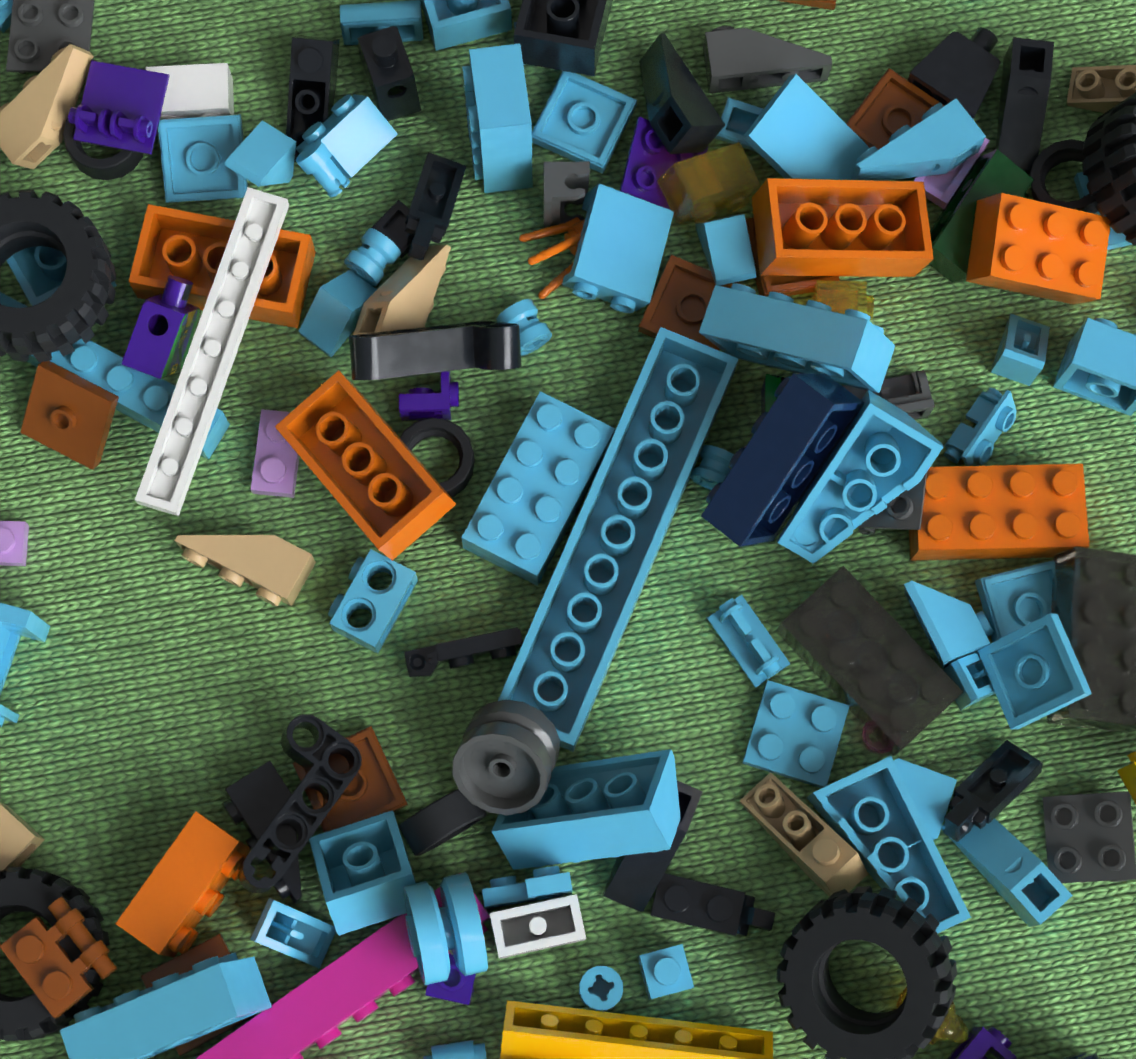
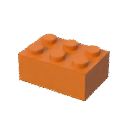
M1005 193L977 200L966 282L1073 305L1100 300L1110 233L1109 224L1111 222L1106 216Z
M195 811L115 924L158 955L175 957L178 952L184 954L192 946L199 934L194 929L204 915L211 917L222 903L225 896L220 892L230 878L234 881L238 879L239 866L250 851V848L219 825Z

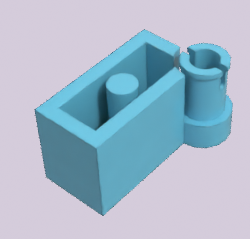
M348 94L341 98L332 107L333 114L323 124L317 122L308 128L302 135L304 141L296 148L300 153L296 158L298 165L307 175L312 174L330 198L340 194L342 190L339 186L342 185L343 188H346L350 183L348 178H352L398 134L368 96L355 94L351 96Z

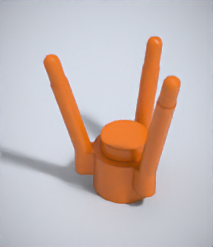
M575 217L566 223L520 235V242H527L567 232L564 234V241L530 257L528 264L534 265L567 249L573 255H576L585 219L580 221L578 217ZM573 263L538 293L540 299L546 298L562 284L564 276L570 273Z

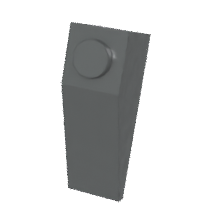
M721 26L713 29L711 32H705L703 56L709 94L782 86L787 78L794 74H797L805 83L828 81L832 67V57L748 28L734 29L731 26Z

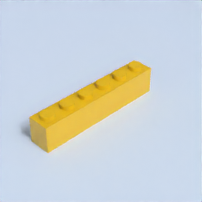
M507 1000L500 1059H773V1031Z

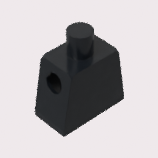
M391 26L357 38L360 59L378 110L386 120L391 121L420 112L421 107L414 73L397 26ZM395 86H399V89L403 90L396 95L387 94Z
M983 27L978 28L971 39L954 31L913 68L907 81L943 105H947L957 98L974 120L1001 63L997 57L990 53L998 43V39L993 32Z

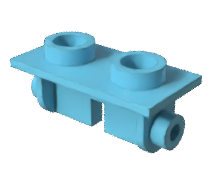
M989 388L987 392L980 393L965 415L967 420L977 425L975 428H972L962 422L959 424L945 444L947 450L944 456L948 460L958 463L962 459L965 466L984 465L989 460L994 449V443L1002 432H1007L1011 428L1016 418L1017 410L1011 391L1006 390L1004 395H1002L998 390Z
M743 595L736 599H729L719 607L718 611L707 617L755 688L790 665V662Z

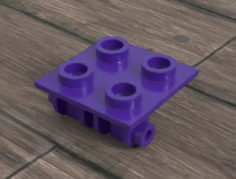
M91 60L82 102L78 107H71L68 115L69 123L75 124L76 127L73 140L152 155L170 75Z
M639 116L620 191L674 211L673 215L690 221L708 147L704 152L669 154L650 125L649 120Z

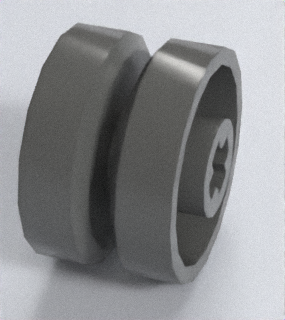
M500 700L490 702L477 710L470 720L453 758L452 775L459 791L473 805L490 813L502 815L526 812L537 805L548 787L551 773L559 757L560 739L555 726L542 711L525 702Z

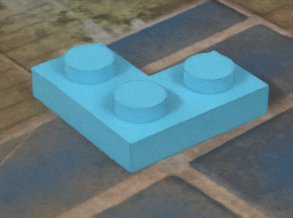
M550 866L534 869V878L525 879V882L517 883L516 876L490 880L491 888L482 889L485 909L572 895L570 872L560 873L559 866Z

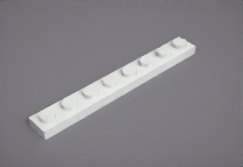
M247 187L135 498L137 504L176 516L180 514L288 211L289 202L286 198Z

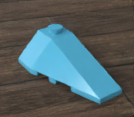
M867 390L861 399L865 404L800 500L777 540V543L813 564L852 535L853 530L874 514L878 515L886 509L887 504L906 489L909 491L916 486L944 448L940 441L905 411L870 390Z

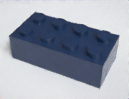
M792 374V376L786 377L779 384L774 394L777 399L769 412H764L755 421L751 429L754 435L747 446L742 447L734 454L728 466L731 470L725 480L718 483L706 498L708 506L701 517L739 547L774 541L865 404V402L827 374Z

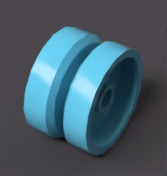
M464 872L443 877L440 885L442 907L438 906L434 890L426 881L404 886L403 892L407 912L405 921L413 957L417 959L424 985L448 979L451 969L448 950H452L456 966L464 976L487 971L488 961L484 934L468 874Z

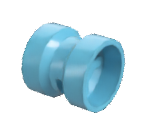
M369 228L361 237L362 246L357 250H352L344 259V263L370 285L376 286L384 277L383 270L386 267L385 265L393 264L401 255V251L387 236L373 228Z
M532 299L516 302L506 308L496 318L497 322L519 324L521 356L539 349L552 337L547 324L537 319L538 309Z

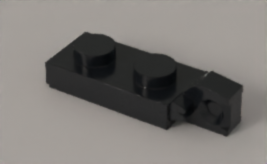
M428 152L405 221L407 224L405 232L414 235L407 256L424 260L430 241L440 244L449 225L466 165Z
M516 627L405 651L409 677L432 676L440 663L448 662L450 669L475 664L473 656L490 653L492 660L516 656L515 648L521 647L523 640L521 630Z
M1006 740L954 790V798L949 803L951 811L944 817L945 829L943 833L958 842L971 831L973 825L981 829L986 823L989 824L1042 772L1043 762Z
M664 873L656 887L650 916L731 936H736V934L747 936L749 926L767 931L772 930L775 912L754 908L755 897L745 895V892Z

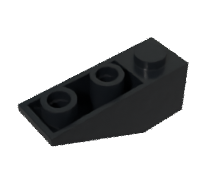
M660 33L639 61L649 123L669 154L704 152L725 124L665 33Z
M303 35L292 37L286 135L296 141V148L304 141L302 135L308 128L317 122L323 124L332 115L331 109L334 104L340 39ZM295 150L294 162H296V158L300 154L297 150Z
M1013 37L1003 59L996 150L998 149L1024 172L1030 174L1032 164L1039 155L1051 83L1054 42Z
M271 761L263 764L225 789V796L228 800L222 803L235 825L243 822L251 837L245 841L250 850L290 797L291 792ZM289 824L277 826L276 835L282 844H296L297 832L293 826ZM269 852L265 859L271 864L277 855ZM298 856L282 878L274 885L282 899L290 896L294 903L302 897Z
M677 781L681 819L670 850L617 857L602 896L637 911H644L688 831L703 791Z

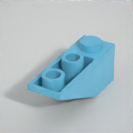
M957 98L945 106L942 103H938L922 116L921 119L923 121L912 128L909 125L901 127L889 138L890 142L879 150L874 146L862 153L856 160L857 165L851 180L888 181L946 174L978 153L986 135Z
M995 818L989 824L986 823L981 829L973 825L971 831L958 842L950 838L1028 927L1041 925L1073 896L1048 867ZM945 824L942 825V830L945 829Z

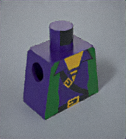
M169 275L163 294L147 298L144 301L123 357L122 365L158 379H163L182 370L200 313V308L187 303L193 286L192 282L181 277Z

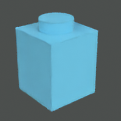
M683 944L642 954L637 957L649 1000L694 988Z

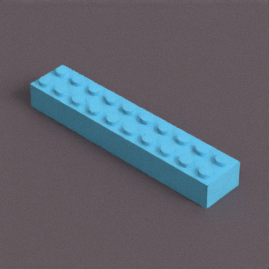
M660 327L498 699V701L513 700L525 702L542 711L554 724L560 739V747L572 752L575 749L690 475L724 399L739 359Z

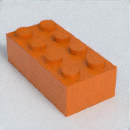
M767 178L752 197L761 276L915 277L934 259L924 182Z
M148 204L128 281L137 298L147 299L163 294L168 276L172 275L193 283L187 303L203 310L235 220ZM280 230L249 319L298 328L316 253L311 235Z
M339 370L274 426L375 547L392 561L456 505L455 501L367 399Z
M1083 464L930 467L925 485L921 530H909L910 561L1078 557L1089 547Z

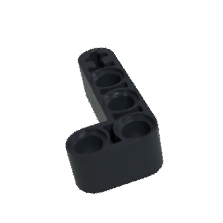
M477 321L349 336L352 380H379L469 368L506 370L522 366L519 324Z
M303 714L295 717L285 728L281 736L283 751L308 772L239 866V881L246 890L252 893L266 892L282 878L361 767L362 757L359 749L313 715ZM297 728L309 730L314 738L313 746L306 748L297 745L293 739V730ZM331 754H340L347 759L349 764L347 773L338 774L330 768L328 761ZM308 788L319 791L323 797L322 808L311 809L307 807L302 798L303 791ZM281 824L293 826L298 834L296 844H282L276 835L277 826ZM269 852L277 855L266 870L270 878L264 876L259 881L252 876L255 868L251 863L257 866L266 858Z

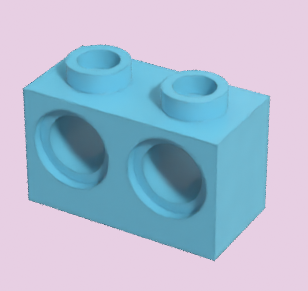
M370 549L365 559L360 556L354 563L348 577L352 583L345 596L342 594L337 595L330 607L328 616L332 618L329 624L333 631L378 654L418 582L415 571ZM385 572L392 576V582L388 588L374 590L369 586L372 576L376 573ZM358 609H366L372 613L371 621L362 628H355L349 624L351 614Z

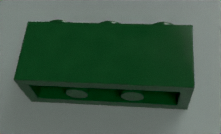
M998 149L980 156L930 230L934 259L929 265L951 282L965 279L967 277L977 200L999 193L1028 199L1029 195L1026 191L1034 179Z

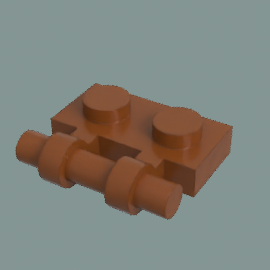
M63 897L56 899L48 906L49 911L57 920L54 926L48 929L41 918L35 917L0 945L1 950L53 1018H59L94 989L83 975L93 967L102 980L117 969L107 955L110 950L102 940H95L83 924L85 921L84 916L77 908L72 910ZM67 935L82 952L75 961L70 958L59 943Z

